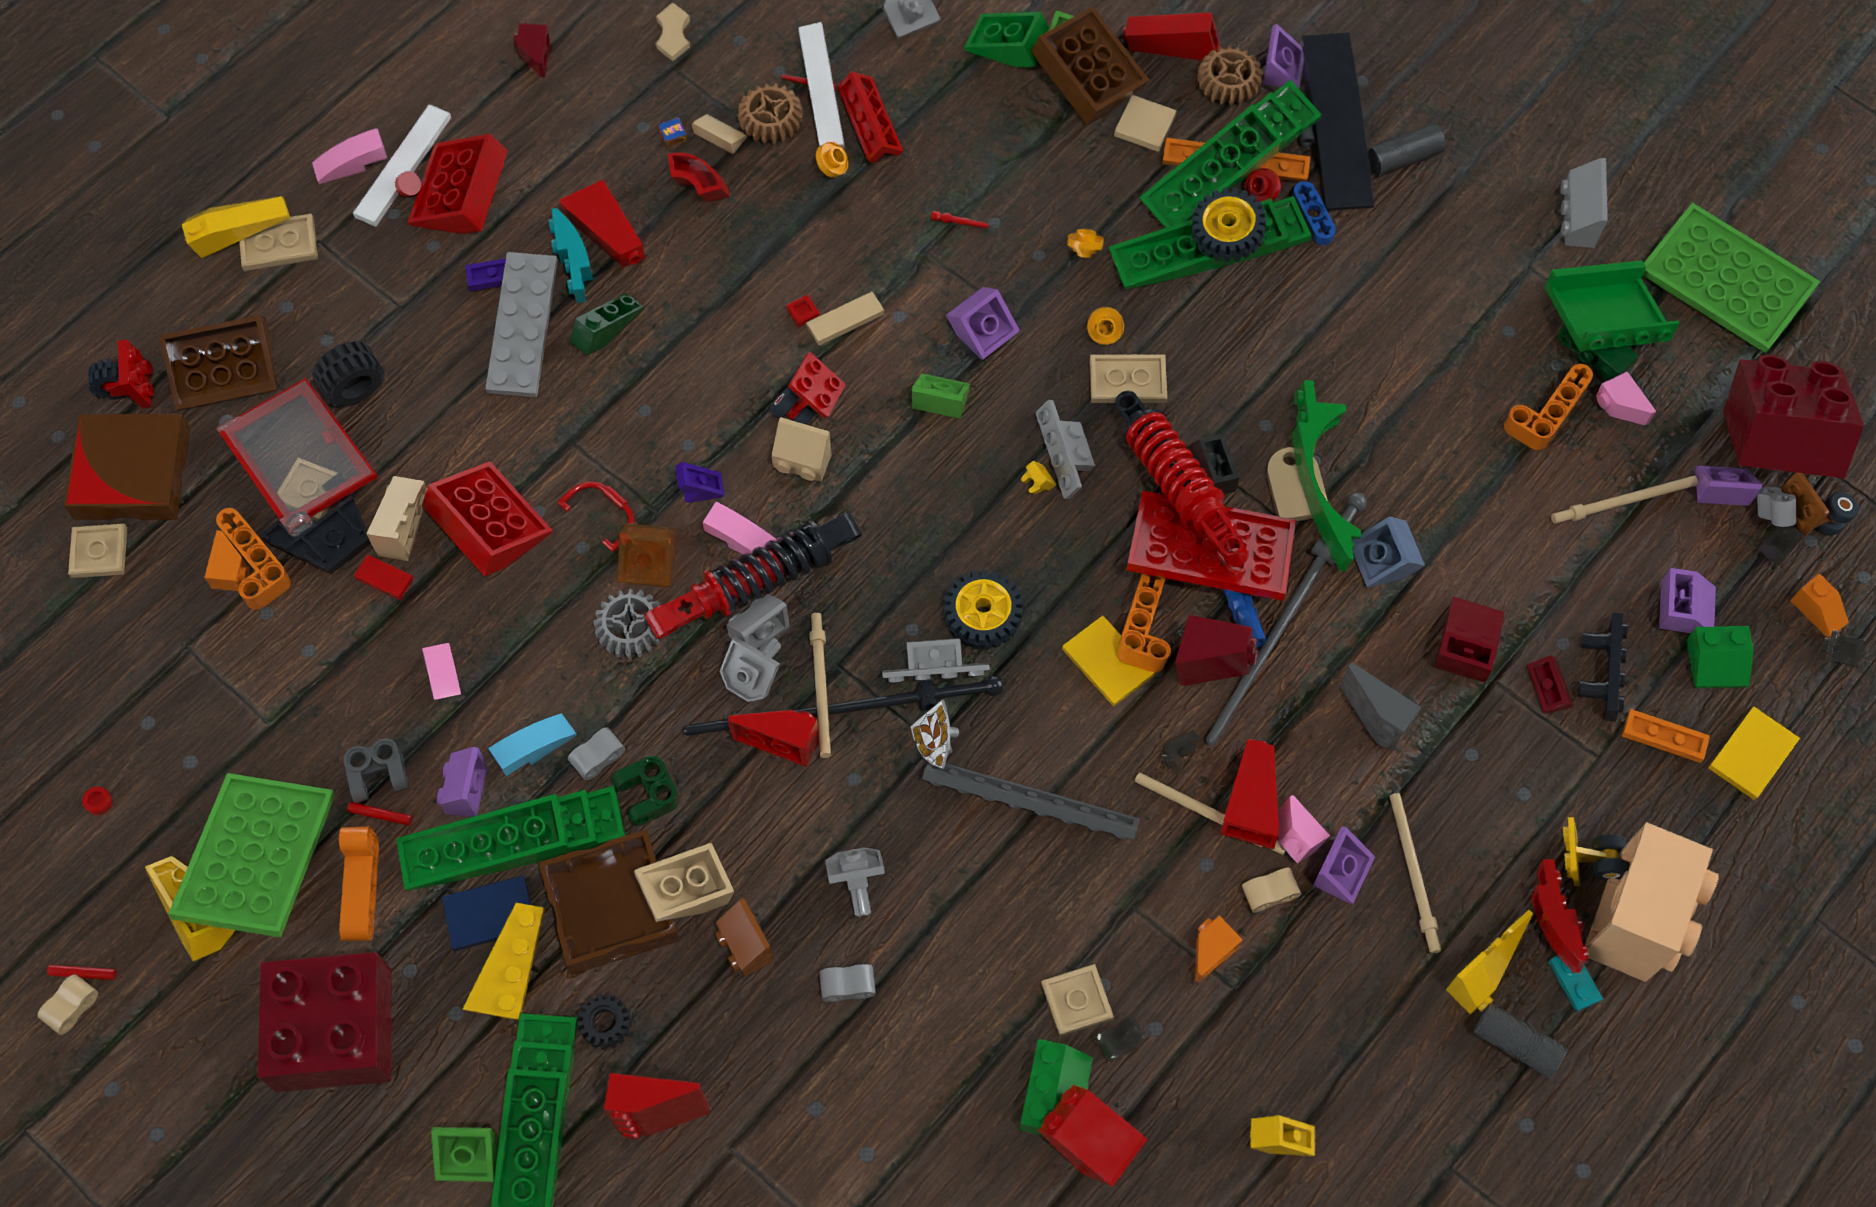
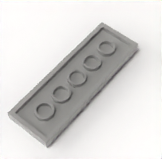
M507 252L485 388L487 393L537 397L558 263L557 256Z

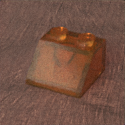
M625 523L619 533L618 583L670 588L676 557L677 528Z

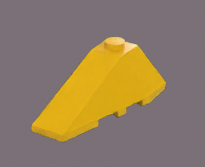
M281 196L209 208L189 217L182 224L187 244L201 258H204L290 218L285 200Z
M173 856L145 866L146 872L168 916L188 868ZM171 920L182 944L193 961L220 950L235 931Z
M1530 910L1512 924L1502 934L1501 938L1498 937L1484 952L1479 954L1463 969L1446 989L1470 1015L1477 1008L1482 1012L1493 1002L1490 996L1496 990L1533 915Z

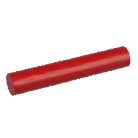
M349 802L347 812L407 826L411 825L413 819L412 815Z
M50 964L47 968V975L70 977L75 974L80 978L115 980L117 970Z

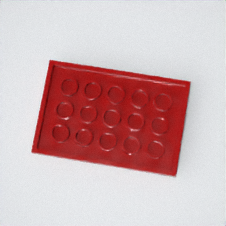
M1142 490L1126 570L1284 601L1296 520L1225 506L1228 510V518L1242 538L1249 553L1245 564L1239 567H1232L1227 564L1217 548L1213 547L1205 534L1198 533L1194 525H1188L1181 521L1176 508L1169 502L1168 497L1164 494ZM1239 548L1232 549L1230 553L1237 551Z

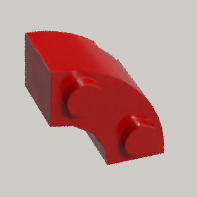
M688 153L667 154L671 177L680 185L694 186L698 195L706 202L730 197L728 187L723 178L705 161Z

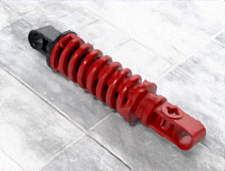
M1127 390L1118 394L1115 404L1122 419L1127 424L1123 431V440L1134 450L1135 455L1141 459V463L1148 469V473L1155 479L1156 484L1162 489L1164 495L1168 497L1169 502L1176 508L1181 521L1188 525H1194L1198 533L1205 534L1228 565L1239 567L1245 564L1249 553L1242 538L1228 518V510L1223 505L1224 493L1221 489L1214 487V482L1211 478L1207 477V472L1200 468L1198 460L1193 458V454L1189 449H1186V444L1183 440L1179 439L1178 433L1172 430V425L1167 421L1165 413L1155 408L1147 410L1133 391ZM1239 548L1237 551L1230 553L1232 549Z

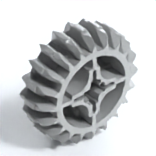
M629 589L626 595H623V592L619 590V597L616 598L609 594V603L601 601L602 610H596L595 613L598 618L594 620V627L597 628L595 635L597 638H600V645L602 647L606 646L607 652L610 654L615 651L616 656L619 658L624 653H626L629 659H631L632 653H637V656L641 658L642 650L644 649L651 653L650 645L659 646V639H656L644 615L635 613V609L647 613L660 606V603L658 601L653 602V596L650 594L644 597V592L641 589L636 595H634L632 589ZM610 631L624 634L625 639L614 636Z

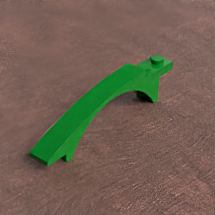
M1304 380L1294 395V404L1298 405V413L1296 417L1297 426L1291 438L1297 472L1310 513L1323 541L1326 543L1330 555L1339 570L1345 572L1354 559V540L1352 539H1360L1361 530L1341 517L1324 497L1315 477L1313 454L1316 441L1325 432L1339 425L1342 415L1346 412V405L1316 402L1314 381Z

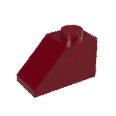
M519 23L518 33H514V47L518 48L520 57L540 77L546 78L551 43L548 25Z

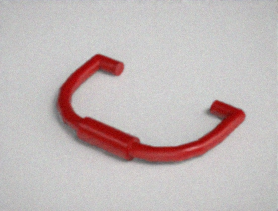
M592 481L579 483L558 500V505L566 512L571 510V507L566 502L575 493L586 488H596L603 491L607 498L626 512L628 525L622 536L613 544L607 538L602 542L610 551L614 552L627 540L633 531L635 523L633 511L628 506V502L610 486L607 487L599 482Z

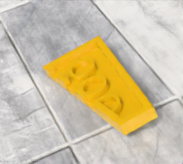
M520 903L515 904L463 1007L464 1011L519 1020L545 909L543 907Z

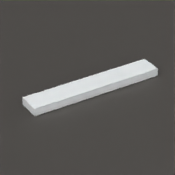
M822 23L798 27L819 145L821 146L828 141H833L844 149V139Z
M428 105L353 212L355 218L375 227L378 225L399 194L395 188L396 177L405 171L414 172L450 121V113Z

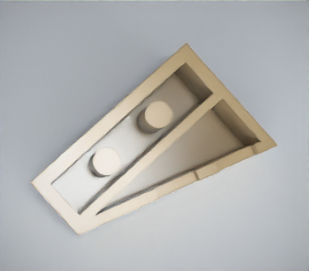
M393 476L390 485L387 486L384 498L367 531L371 545L379 557L409 561L424 511L422 503L427 490L424 481Z

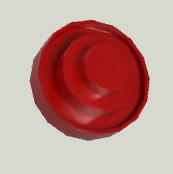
M1268 168L1253 170L1245 183V191L1248 192V197L1251 195L1255 196L1256 202L1270 198L1272 201L1275 200L1281 187L1280 178L1277 173Z

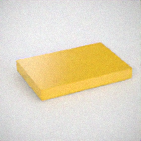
M1101 616L1064 644L1062 650L1111 705L1115 707L1150 680L1155 672L1126 664L1118 658L1116 653L1121 635L1104 616Z
M1753 706L1708 768L1755 801L1800 738Z

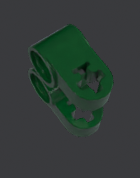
M657 756L645 757L617 771L611 777L617 791H626L642 783L648 793L649 799L633 806L628 811L634 826L649 823L674 811L679 805L676 786L664 762ZM657 769L660 771L655 777L647 776L650 770ZM668 792L671 794L667 800L658 799L661 793Z

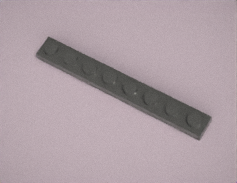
M928 762L923 774V780H927L935 786H948L955 788L960 793H972L982 796L983 799L988 801L997 800L1007 803L1016 809L1025 808L1032 810L1040 816L1050 815L1060 818L1065 823H1078L1087 826L1093 831L1113 833L1121 839H1135L1140 818L947 763H945L943 769Z

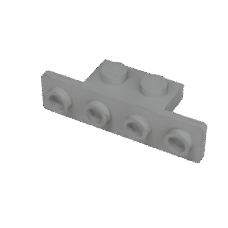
M1047 400L1036 411V416L1063 498L1070 499L1082 487L1077 470L1090 471L1095 464L1081 422L1060 421L1054 401Z
M960 638L907 642L909 669L882 671L883 678H888V682L904 681V676H915V680L931 679V674H941L942 678L958 677L957 672H968V676L984 675V670H990V664H962Z

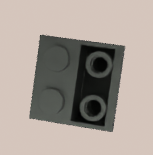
M1224 433L1198 439L1186 447V449L1192 452L1193 458L1198 460L1200 468L1207 472V477L1212 479L1214 487L1221 489L1224 494L1236 492L1240 477Z

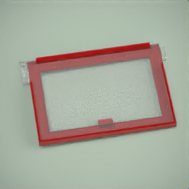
M306 378L236 418H233L232 415L221 417L219 420L220 427L216 428L219 435L291 536H299L312 526L311 516L378 478L373 468Z

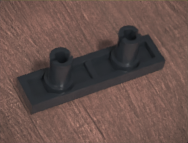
M1612 612L1610 631L1607 634L1583 632L1582 648L1602 649L1608 653L1607 680L1605 682L1580 680L1579 697L1603 698L1606 701L1605 721L1616 722L1618 712L1623 713L1624 696H1619L1620 688L1625 686L1626 673L1620 671L1621 663H1626L1627 648L1622 647V639H1627L1628 623H1623V613Z

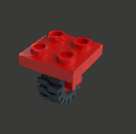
M128 339L117 341L118 359L114 361L106 359L107 362L99 360L98 364L94 362L91 364L92 367L89 366V391L91 393L94 392L95 396L101 395L103 399L110 397V400H114V397L123 399V396H126L127 398L131 397L141 409L152 407L151 397L154 396L150 375L153 374L152 365Z

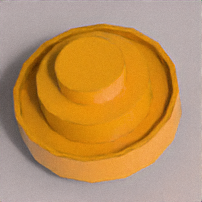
M828 141L816 150L817 164L825 175L836 178L847 171L848 158L844 149L839 144Z
M1078 229L1076 233L1068 235L1067 246L1073 248L1072 250L1077 252V256L1088 258L1096 253L1097 250L1103 248L1104 238L1096 235L1094 230Z
M1101 307L1091 313L1088 318L1087 329L1090 337L1095 342L1108 345L1115 343L1124 332V322L1117 310L1111 307Z

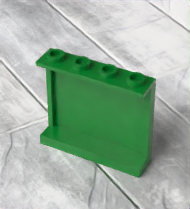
M1642 260L1553 269L1545 285V290L1579 351L1643 345L1672 340L1680 323L1679 321L1667 322L1641 279L1646 269Z

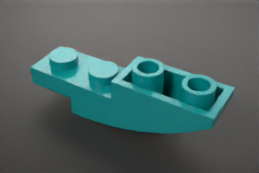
M554 208L552 209L553 219H549L551 234L555 233L556 239L551 240L553 253L559 254L560 262L565 263L566 273H571V279L567 280L569 294H574L576 303L586 302L584 281L593 280L584 243L573 224L563 213Z

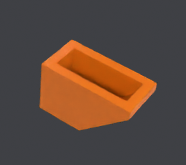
M217 530L204 578L212 589L238 591L240 583L250 576V569L225 534Z
M1820 573L1804 585L1791 600L1828 639L1849 623L1839 592Z
M1220 915L1213 921L1210 918L1207 919L1198 928L1200 933L1196 940L1195 980L1198 983L1238 950L1243 941Z

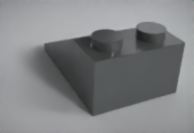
M1351 662L1340 685L1342 691L1376 743L1383 748H1390L1394 751L1412 726L1421 707Z

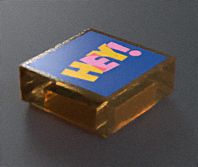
M680 116L657 124L666 147L689 140Z

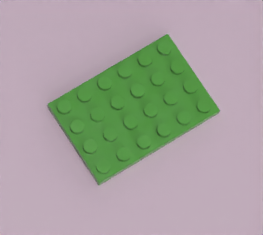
M1694 203L1688 207L1644 262L1646 269L1643 273V276L1765 353L1768 352L1820 283L1816 278Z
M227 773L169 911L170 919L281 938L333 803L334 791Z

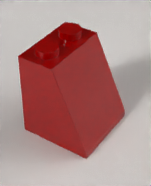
M1072 1085L1070 1089L1064 1092L1059 1104L1053 1112L1046 1116L1044 1124L1038 1130L1081 1174L1112 1187L1147 1141L1139 1131L1093 1093L1076 1085Z

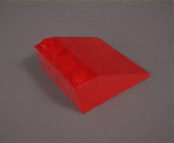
M491 134L435 143L408 224L415 227L460 234L482 231L508 151Z
M490 461L429 484L422 503V507L484 577L506 568L552 534L553 531Z
M610 1073L604 1110L617 1131L622 1133L623 1138L638 1140L640 1136H650L710 1113V1107L700 1083Z

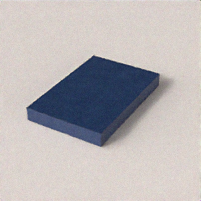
M525 876L442 897L452 950L455 952L497 941L515 904L531 905Z

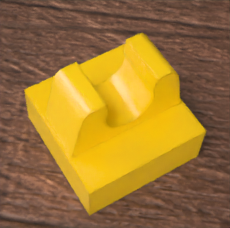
M1035 461L1026 466L1027 472L1021 478L1022 482L1026 484L1031 480L1034 481V485L1028 490L1032 494H1038L1043 490L1050 491L1057 485L1045 466Z

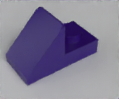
M685 462L675 466L678 487L683 490L686 503L725 496L720 472Z

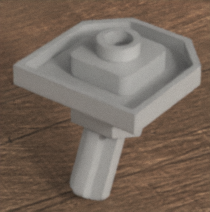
M886 0L883 7L898 40L941 21L932 0Z
M733 638L720 669L726 689L747 702L764 699L769 693L780 663L772 659L781 649V644L778 640L769 638L757 650L741 639Z
M864 847L837 852L825 860L829 884L847 881L848 890L851 892L854 915L857 917L869 915L871 909L867 892V877L885 874L880 850Z

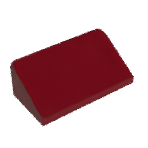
M1553 655L1527 664L1545 714L1574 707L1559 663Z

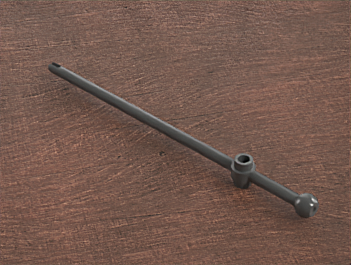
M1358 492L1350 494L1346 500L1347 509L1342 517L1350 523L1356 512H1361L1366 508L1367 500L1365 496ZM1318 539L1311 550V553L1317 556L1270 632L1266 639L1267 641L1259 650L1256 665H1251L1249 674L1243 676L1205 740L1207 745H1213L1221 735L1325 563L1327 562L1332 566L1335 564L1326 543Z

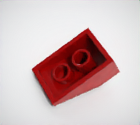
M793 710L730 715L728 719L732 740L805 767L808 766L819 741L817 719H814L812 714L805 711L798 713Z

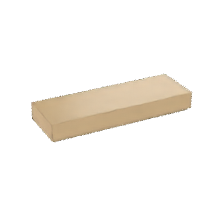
M870 292L807 322V328L819 346L884 315V309L874 293Z

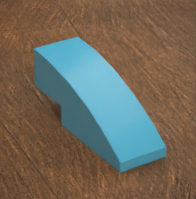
M561 713L527 726L488 749L505 776H508L528 762L531 765L577 736V734Z

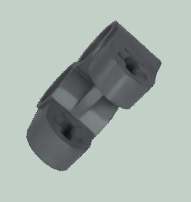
M387 738L380 739L372 746L366 748L354 746L345 753L344 766L354 803L369 800L366 780L381 771L389 773L395 792L409 789L403 755L393 740ZM393 752L390 758L381 759L385 753ZM359 760H366L362 766L355 767Z

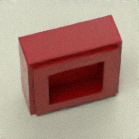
M808 294L786 305V310L798 328L820 316L819 311Z

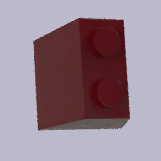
M1189 615L1175 661L1179 684L1188 686L1249 674L1251 665L1255 666L1258 659V650H1256L1257 638L1253 637L1252 627Z

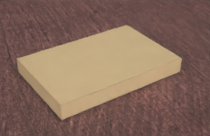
M306 214L290 217L241 240L240 253L243 270L247 271L318 259L313 215Z
M1090 355L1091 403H1115L1118 394L1127 390L1136 393L1142 403H1167L1165 355Z

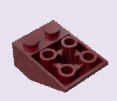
M1453 596L1433 667L1485 683L1493 669L1504 612Z

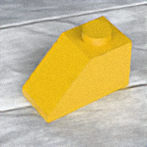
M1280 1115L1251 1119L1250 1139L1252 1149L1270 1154L1315 1156L1314 1126Z

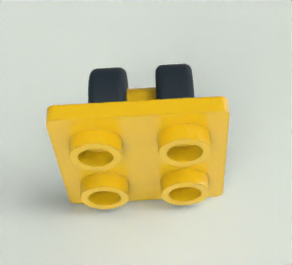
M1568 817V826H1563L1566 851H1570V853H1565V866L1568 878H1573L1574 886H1580L1579 863L1595 862L1593 864L1594 876L1599 879L1608 880L1611 877L1621 879L1624 873L1628 871V863L1623 859H1619L1620 851L1627 845L1626 838L1616 834H1604L1592 839V849L1578 847L1574 817Z

